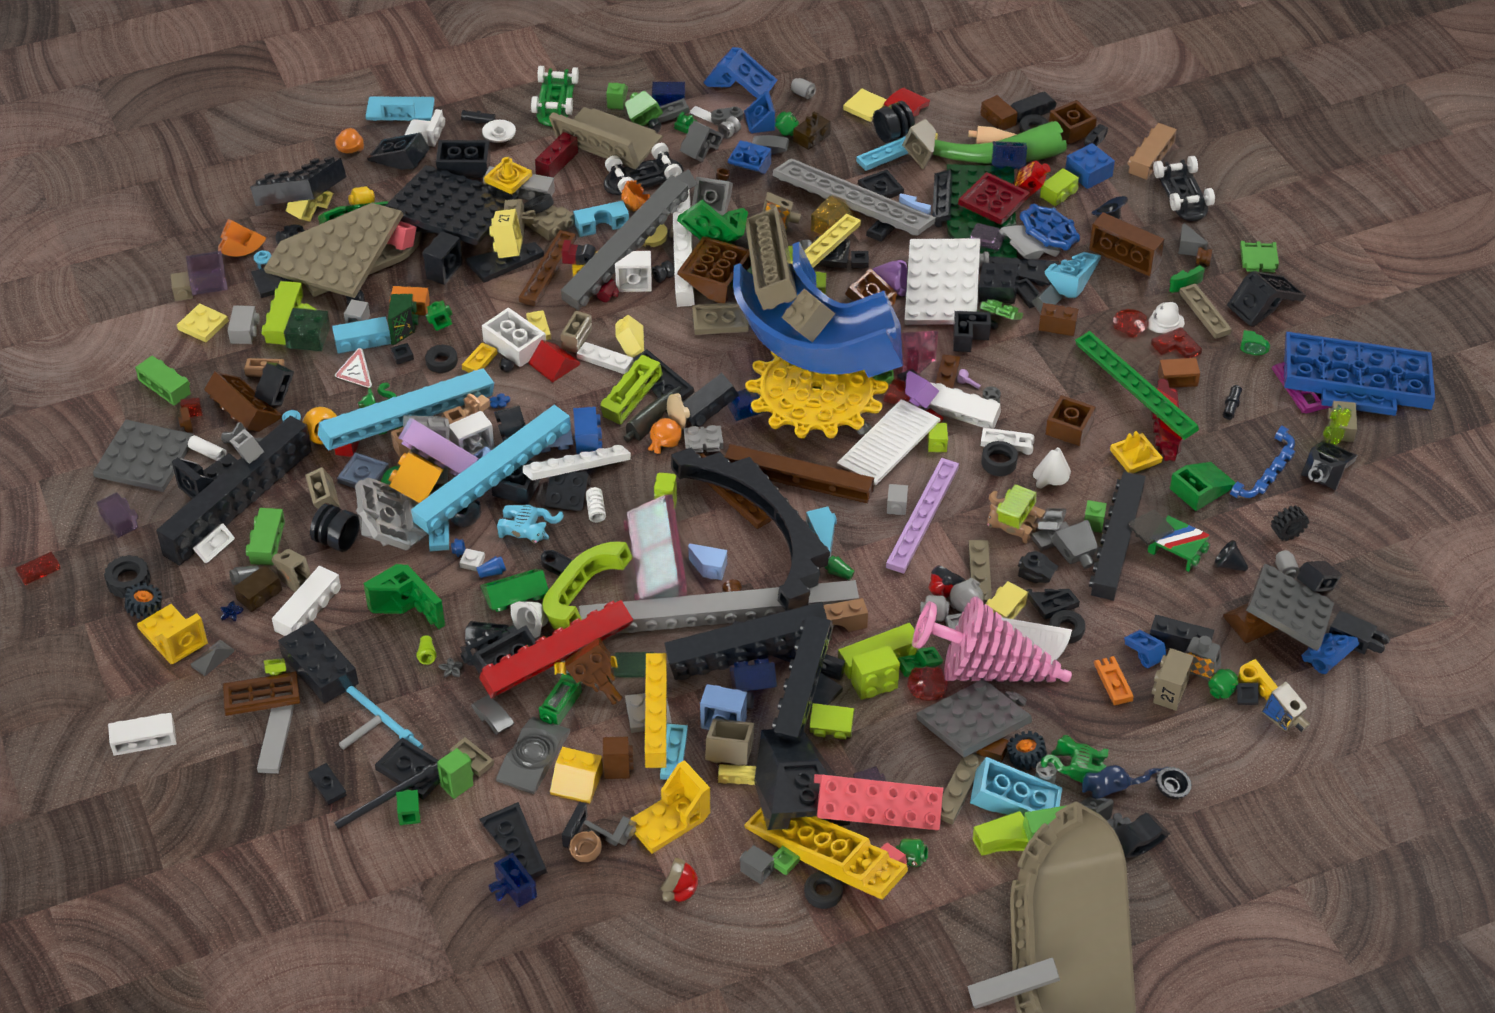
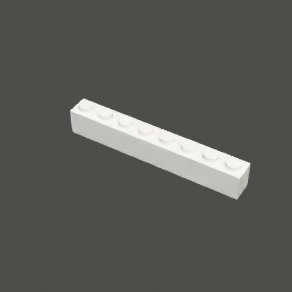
M690 193L686 201L681 202L673 213L677 307L695 305L694 287L677 275V271L693 251L692 233L677 221L678 215L691 207Z

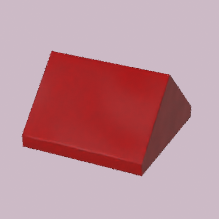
M541 340L529 360V365L553 383L578 367L580 362L557 344Z

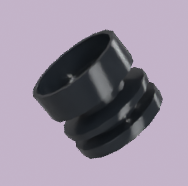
M903 101L875 110L873 113L874 128L879 138L885 143L906 136L910 127L915 125L913 113L910 107Z
M325 503L317 510L312 519L310 537L317 543L328 545L340 552H346L351 548L358 536L360 529L359 516L332 504Z

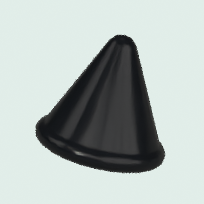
M1235 540L1229 541L1222 548L1214 562L1216 568L1238 571L1248 570V565Z

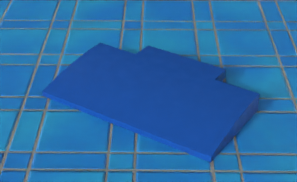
M1286 331L1284 388L1321 393V405L1332 407L1333 401L1354 402L1358 411L1396 416L1397 405L1432 410L1435 401L1431 352Z

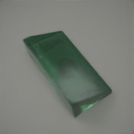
M615 652L614 656L616 657L618 668L614 667V676L646 677V653L654 652Z

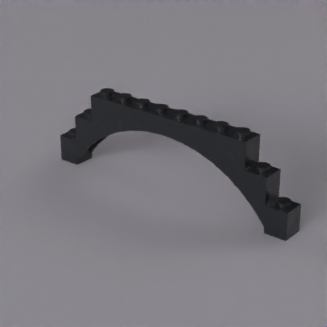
M692 447L671 454V469L679 479L699 480L729 489L753 502L776 523L788 544L791 555L790 572L784 585L779 586L777 601L786 611L807 606L810 596L809 589L818 586L819 569L828 566L829 548L810 529L808 523L799 516L798 511L789 504L788 499L783 497L777 486L772 484L769 477L759 468V465L751 457L730 463L721 452L701 458Z

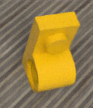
M1256 659L1241 666L1238 682L1258 683L1259 694L1268 700L1272 691L1278 688V686Z

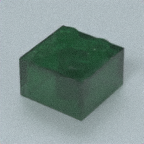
M292 308L284 330L286 348L322 351L330 329L328 311Z

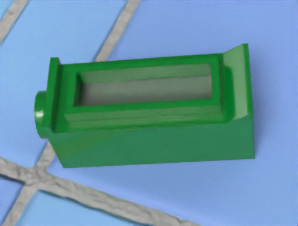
M562 673L560 680L542 706H539L540 719L548 724L560 725L582 693L581 681L576 683L572 676Z

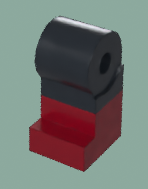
M564 240L561 250L562 264L585 265L596 254V248L590 244L574 245L571 244V240Z

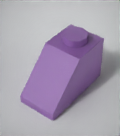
M908 371L905 394L911 398L909 402L916 407L920 405L927 408L939 390L929 381Z

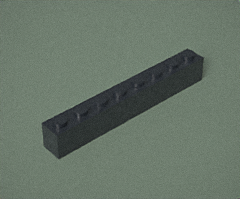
M1123 471L1122 478L1117 479L1115 489L1118 492H1114L1112 503L1115 504L1114 506L1110 505L1108 517L1111 518L1110 520L1106 519L1104 530L1107 533L1102 534L1100 543L1103 545V548H1098L1097 558L1099 562L1095 561L1093 567L1095 576L1091 575L1089 587H1092L1091 596L1113 601L1115 599L1146 476Z

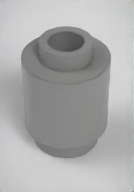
M795 78L792 81L791 90L795 94L807 99L814 96L816 92L814 83L802 78Z
M1287 550L1281 551L1276 555L1275 563L1278 571L1296 578L1300 572L1294 555Z

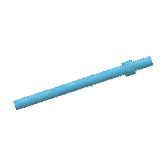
M350 686L347 689L350 695L375 716L378 715L382 722L397 733L399 739L404 738L420 749L423 748V744L414 738V734L411 731L402 728L354 686Z

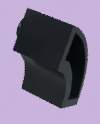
M1147 812L1140 815L1134 822L1122 824L1114 829L1123 848L1124 855L1127 858L1137 857L1150 851L1170 835V832L1157 818Z

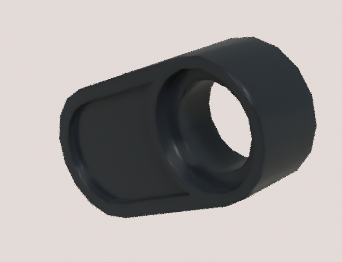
M1098 124L1087 135L1084 147L1091 143L1098 146L1105 139L1108 127Z
M547 550L541 554L542 567L558 576L573 561L554 550ZM547 558L555 559L553 562H546L545 560Z

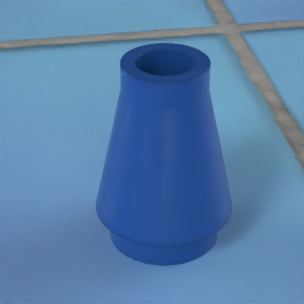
M495 556L476 567L480 578L503 574L502 572L507 571L501 556Z

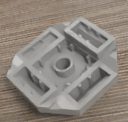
M372 478L360 480L355 485L357 496L356 512L359 516L362 536L380 541L383 546L391 545L408 550L428 534L413 522L411 509L418 505V502L389 487L388 484Z

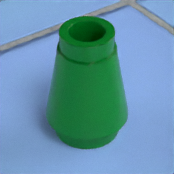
M832 555L829 558L828 566H825L828 573L848 581L851 580L855 573L838 556Z

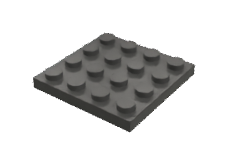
M125 419L94 469V477L164 492L175 474L172 461L177 457L184 459L190 449L188 448V441L194 434Z
M1265 563L1260 570L1246 611L1318 651L1322 645L1334 602Z
M984 679L916 713L918 721L963 757L1032 722V717L1029 713Z

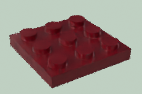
M986 172L959 198L958 204L1002 225L1029 198L1030 192Z

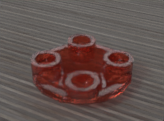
M1135 309L1121 310L1113 317V328L1126 333L1132 338L1137 337L1138 333L1145 331L1149 326L1147 316Z
M916 667L911 670L907 685L914 697L924 701H933L945 694L948 682L945 680L943 670L939 667Z

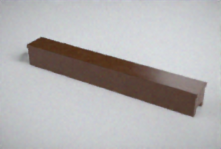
M729 444L725 458L730 463L751 457L759 465L762 472L769 477V480L867 504L874 491L875 478L732 444Z

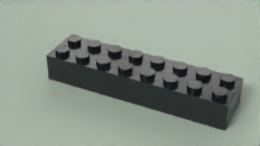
M823 602L664 642L674 679L686 680L690 676L706 675L713 670H725L733 665H745L752 660H764L771 655H783L791 650H795L796 641L800 640L802 632H800L801 623L803 620L806 621L807 614L827 619Z

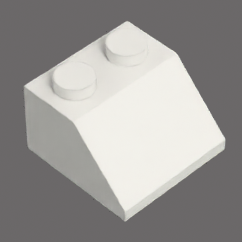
M633 251L615 263L616 286L619 292L652 291L651 251Z

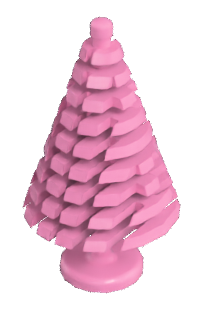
M977 596L970 599V603H967L955 629L935 623L937 605L931 601L926 603L917 621L912 640L913 647L917 649L922 648L928 641L930 634L952 641L948 647L944 666V678L946 681H954L956 679L967 681L969 677H972V681H979L983 678L985 681L995 679L997 682H1004V680L1008 679L1009 682H1015L1021 678L1023 682H1030L1034 675L1035 682L1043 681L1045 676H1047V682H1055L1056 678L1063 682H1069L1072 677L1071 671L1061 669V664L1057 660L1052 661L1051 665V655L1046 651L1042 654L1040 647L1035 644L1032 646L1031 639L1027 636L1022 637V633L1018 629L1014 628L1013 630L1012 625L1008 621L1001 620L1002 616L997 612L993 613V609L986 604L983 605V601Z

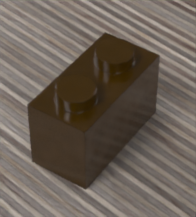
M264 565L234 586L236 599L253 612L282 591L280 577Z

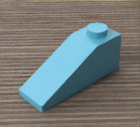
M829 507L806 512V522L810 529L818 535L821 542L829 548L830 558L834 527L837 524L836 516L834 513H831Z

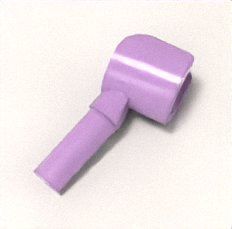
M961 369L957 377L958 383H968L979 389L981 385L968 378L969 373L967 370Z

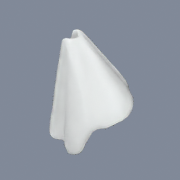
M1059 447L1051 450L1033 472V477L1037 480L1036 486L1040 489L1047 484L1063 485L1069 480L1071 470Z

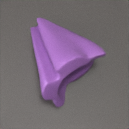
M903 260L892 261L872 269L899 296L906 295L908 277L906 262Z

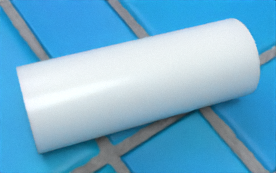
M193 435L188 441V448L213 460L218 461L226 455L225 449L198 436Z

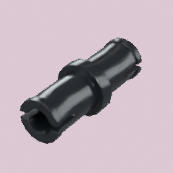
M462 110L461 120L474 121L476 124H480V122L488 123L496 119V114L481 113L478 110L477 112Z
M1238 385L1231 386L1229 396L1225 400L1226 406L1223 412L1225 419L1232 420L1235 416L1236 408L1240 405L1239 399L1242 388Z

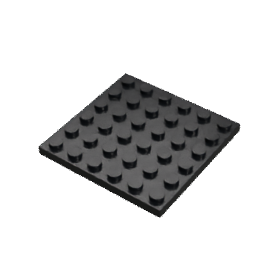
M425 165L385 207L402 211L403 217L400 220L402 222L439 234L442 231L459 237L461 241L478 245L490 232L489 228L492 226V218H494L495 211H503L505 201L516 200L519 198V194L513 193L511 195L492 185H484L480 181L471 180L465 176H458L449 171L437 170L433 166Z

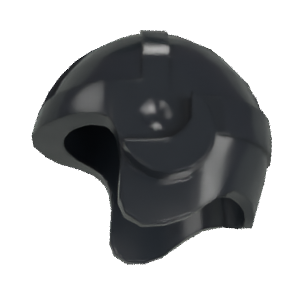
M478 500L471 502L468 507L455 514L450 519L451 522L456 526L464 528L476 523L481 516L480 502Z

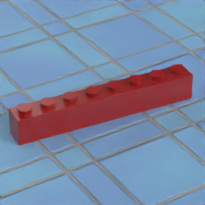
M622 600L616 603L611 601L604 606V609L600 611L596 609L588 613L585 619L580 620L578 618L572 621L569 627L565 629L561 627L555 630L552 636L548 638L543 636L536 640L534 645L530 647L526 645L520 648L517 654L513 656L508 654L501 658L499 663L495 665L491 663L485 666L479 679L492 699L553 667L556 662L565 661L598 637L603 641L630 627L633 618Z

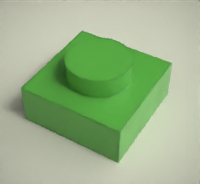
M784 846L772 856L774 858V868L786 876L800 862V856Z

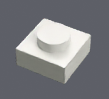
M466 549L460 560V568L477 571L476 567L482 565L485 553Z

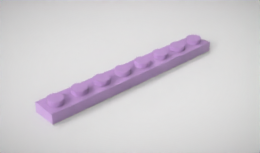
M944 458L940 459L886 562V568L905 573L959 469V463Z

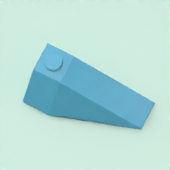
M1088 252L1072 256V260H1062L1060 265L1055 263L1050 265L1045 270V275L1059 294L1065 295L1067 298H1076L1083 291L1100 261L1101 255Z

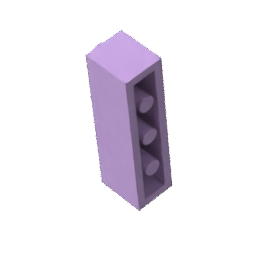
M411 418L398 437L403 441L402 445L409 449L413 447L418 449L419 452L417 454L426 459L429 457L435 460L434 464L443 469L445 466L451 469L450 473L454 476L459 475L478 460L476 456Z

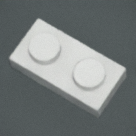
M222 523L193 549L203 562L207 563L235 538Z

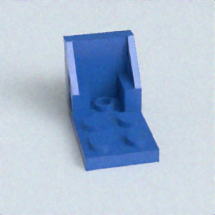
M732 47L703 83L708 87H730L737 81L753 96L759 98L766 90H771L777 79L742 48Z

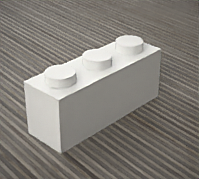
M162 713L108 724L109 741L114 756L176 745L175 724L171 713Z

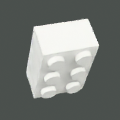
M510 308L505 309L482 325L483 341L489 346L496 348L499 353L515 362L519 367L529 362L541 340L546 341V334Z

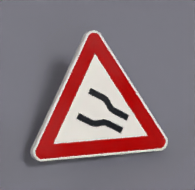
M359 348L338 370L335 376L369 388L372 386L363 350Z

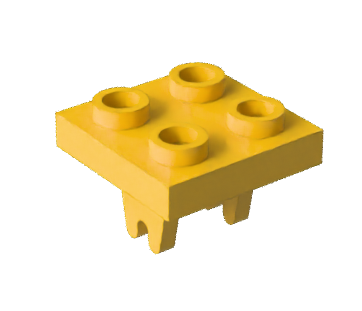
M1135 431L1133 436L1129 433L1125 440L1110 445L1112 454L1129 473H1136L1162 463L1163 457L1143 433L1139 434Z

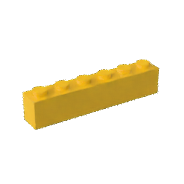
M646 653L645 768H666L667 655L666 653Z

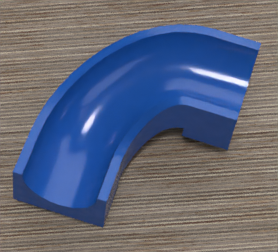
M800 242L794 243L792 269L797 296L803 289H806L835 313L816 339L811 342L782 318L795 299L788 303L778 304L773 309L763 310L755 292L753 274L746 271L741 263L734 265L733 289L737 303L758 339L783 360L805 370L822 374H848L865 370L868 378L903 366L901 324L885 291L846 304L832 300L816 287V273Z

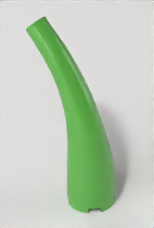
M1052 121L990 143L957 144L935 139L933 155L973 163H1020L1038 161L1066 152L1067 144L1066 140L1062 141L1060 133L1063 130L1057 121Z

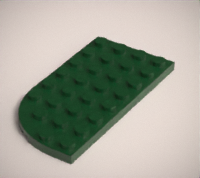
M947 164V170H951L953 174L951 220L947 221V232L950 239L980 238V254L988 252L989 256L1017 258V249L1010 244L1011 239L999 232L1002 227L1016 226V211L1001 225L958 204L959 198L986 172L1014 185V167Z

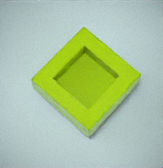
M284 658L265 660V673L279 675L282 674V671H286Z

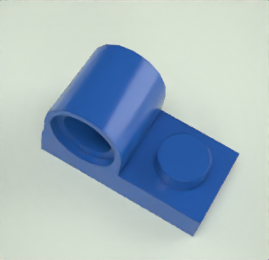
M1142 630L1124 637L1125 645L1138 651L1139 660L1145 668H1150L1160 663L1163 655H1166L1164 642Z

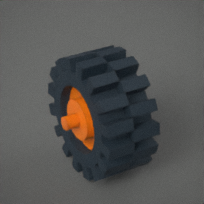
M137 583L136 587L134 585L130 586V589L128 588L125 594L126 612L130 613L132 617L137 615L136 618L140 619V616L146 619L147 616L153 615L161 610V591H158L159 588L157 587L153 588L152 584L147 586V583H143V586H140V583Z
M1022 731L1020 736L1018 733L1015 734V738L1011 737L1010 742L1007 744L1011 763L1015 767L1019 766V769L1022 770L1023 767H1026V770H1030V766L1035 769L1036 764L1041 761L1043 756L1047 755L1043 737L1039 736L1037 732L1032 734V731H1028V734Z

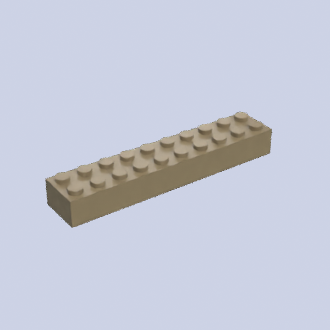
M774 207L747 218L746 222L755 292L763 310L773 309L778 304L788 303L797 298L785 225L778 208Z

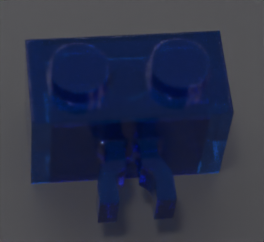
M993 141L992 166L996 168L1012 166L1013 169H1021L1026 166L1027 143Z
M513 853L494 863L495 875L498 881L488 886L491 893L495 890H500L495 893L497 901L504 898L508 893L515 904L521 907L537 898L536 882Z

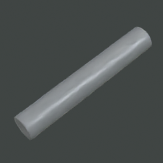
M378 715L342 740L339 746L343 750L380 724L382 722L381 718Z

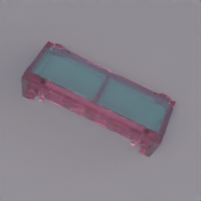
M664 495L628 511L627 520H624L625 532L628 531L630 535L637 584V593H634V601L687 596L686 577L673 495Z

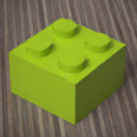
M890 645L852 657L851 683L860 700L872 698L878 694L891 692L898 688L900 662Z

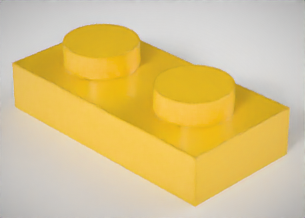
M481 343L464 361L462 370L470 373L485 368L498 354L497 349Z

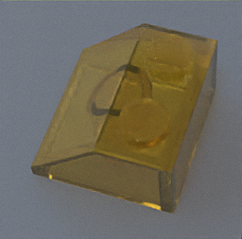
M829 196L811 214V230L823 235L845 214L855 216L844 201Z

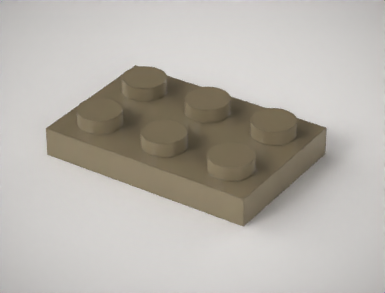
M737 302L692 305L695 335L748 332V321Z

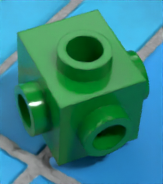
M443 300L433 302L430 306H427L428 314H426V318L429 324H433L436 331L452 325V310L449 305H445Z

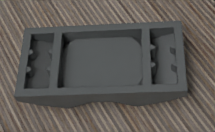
M532 717L521 729L513 749L506 754L496 781L535 794L570 734V729L554 723L548 724L539 718Z

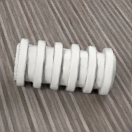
M590 488L586 491L589 519L595 523L601 522L606 518L603 493L600 488Z

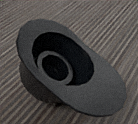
M1119 196L1110 199L1092 211V214L1098 218L1104 212L1120 219L1121 207L1128 202V198Z

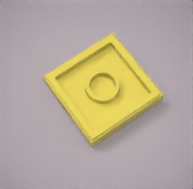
M861 89L843 105V110L871 122L874 111L886 107L884 106L886 99Z

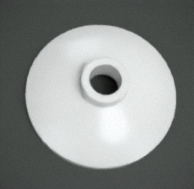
M494 120L488 122L483 127L482 133L485 139L500 143L513 138L516 129L509 121Z

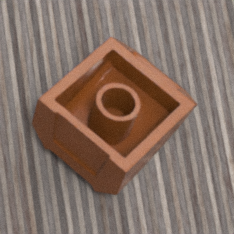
M870 268L858 281L849 286L845 295L852 301H856L885 291L891 306H893L897 293Z

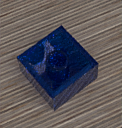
M769 659L754 660V664L751 665L748 664V661L736 662L734 667H729L733 690L750 691L777 687L774 662H769Z

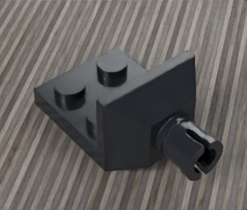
M1323 440L1311 448L1301 475L1311 481L1337 490L1344 470L1356 461L1358 455Z

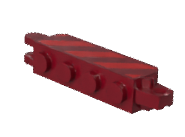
M1160 379L1157 382L1156 389L1179 408L1177 390L1169 388L1167 380ZM1151 412V418L1155 420L1153 422V433H1156L1154 445L1158 447V452L1163 455L1164 461H1175L1176 455L1181 452L1183 439Z

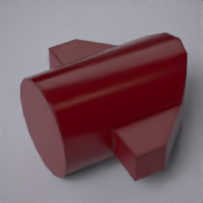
M612 278L609 282L604 283L597 293L598 299L602 302H608L612 296H619L616 282Z

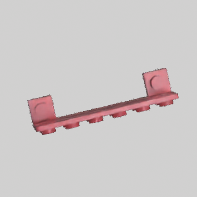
M814 774V783L820 784L818 818L930 830L940 829L943 788Z

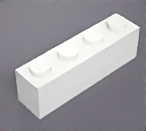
M931 383L939 392L924 410L931 408L936 413L983 428H995L1001 413L1000 403L993 399H983L977 394L970 395L964 393L957 388H947L941 383Z
M318 566L272 618L274 631L286 636L313 621L319 611L327 606L334 594L339 592L341 588L339 574Z

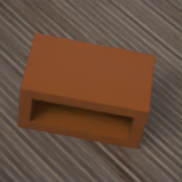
M1197 359L1160 360L1158 369L1159 379L1167 380L1169 388L1198 386L1200 370Z

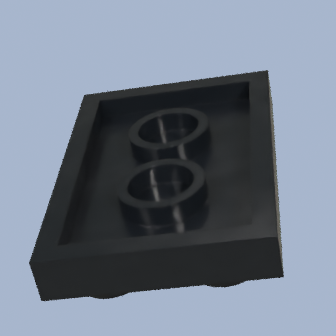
M401 738L375 764V770L397 784H401L423 771L422 768L429 764L432 766L439 760L406 739ZM439 771L435 773L434 777L426 778L407 790H418L419 798L424 800L440 783Z

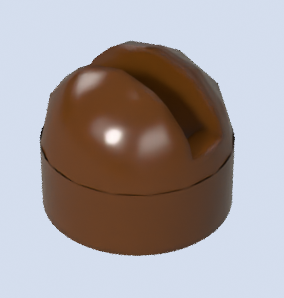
M718 168L716 179L727 181L730 171L726 168Z

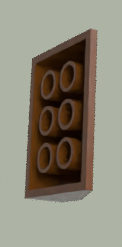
M703 236L677 271V275L708 299L726 304L734 292V265L741 263L746 271L750 268L749 249Z

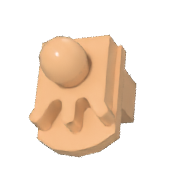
M467 394V397L463 399L465 404L463 412L467 417L479 411L483 412L490 407V400L484 395H480L477 398L472 394Z

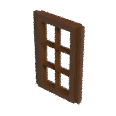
M297 671L223 683L225 716L300 704ZM291 683L289 686L274 688V685ZM270 686V689L253 691V689ZM248 690L247 693L231 694L232 692ZM287 692H291V693H292V694H290V695H284V696L275 697V694H281V693H287ZM270 695V698L253 701V698ZM249 699L248 702L232 704L233 701Z

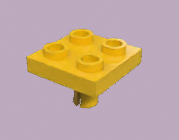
M505 157L484 177V181L512 195L532 177V170L512 162V159L509 157Z

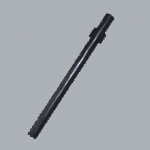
M437 763L432 766L430 764L422 768L423 771L338 819L334 822L337 829L342 828L396 796V792L405 791L426 778L434 777L435 773L438 772Z

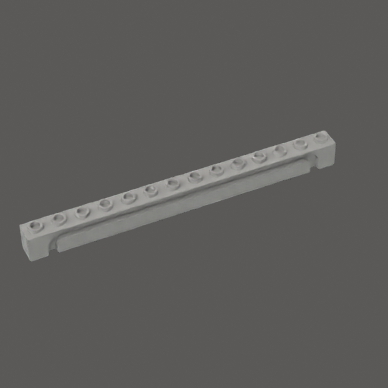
M856 580L819 583L818 586L809 589L808 605L823 602V605L859 599ZM779 587L626 601L623 603L632 616L633 622L630 627L618 633L731 624L734 621L745 622L786 610L777 601ZM607 603L579 606L582 620L591 611L604 609Z

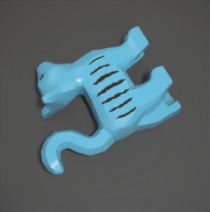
M508 505L504 507L503 517L515 518L514 520L499 519L497 524L499 538H503L505 535L528 538L535 544L543 539H549L544 529L546 522L536 523L538 517L543 516L545 521L557 524L563 519L564 515L562 512H559L556 516L552 517L550 512L543 508H536L531 505Z

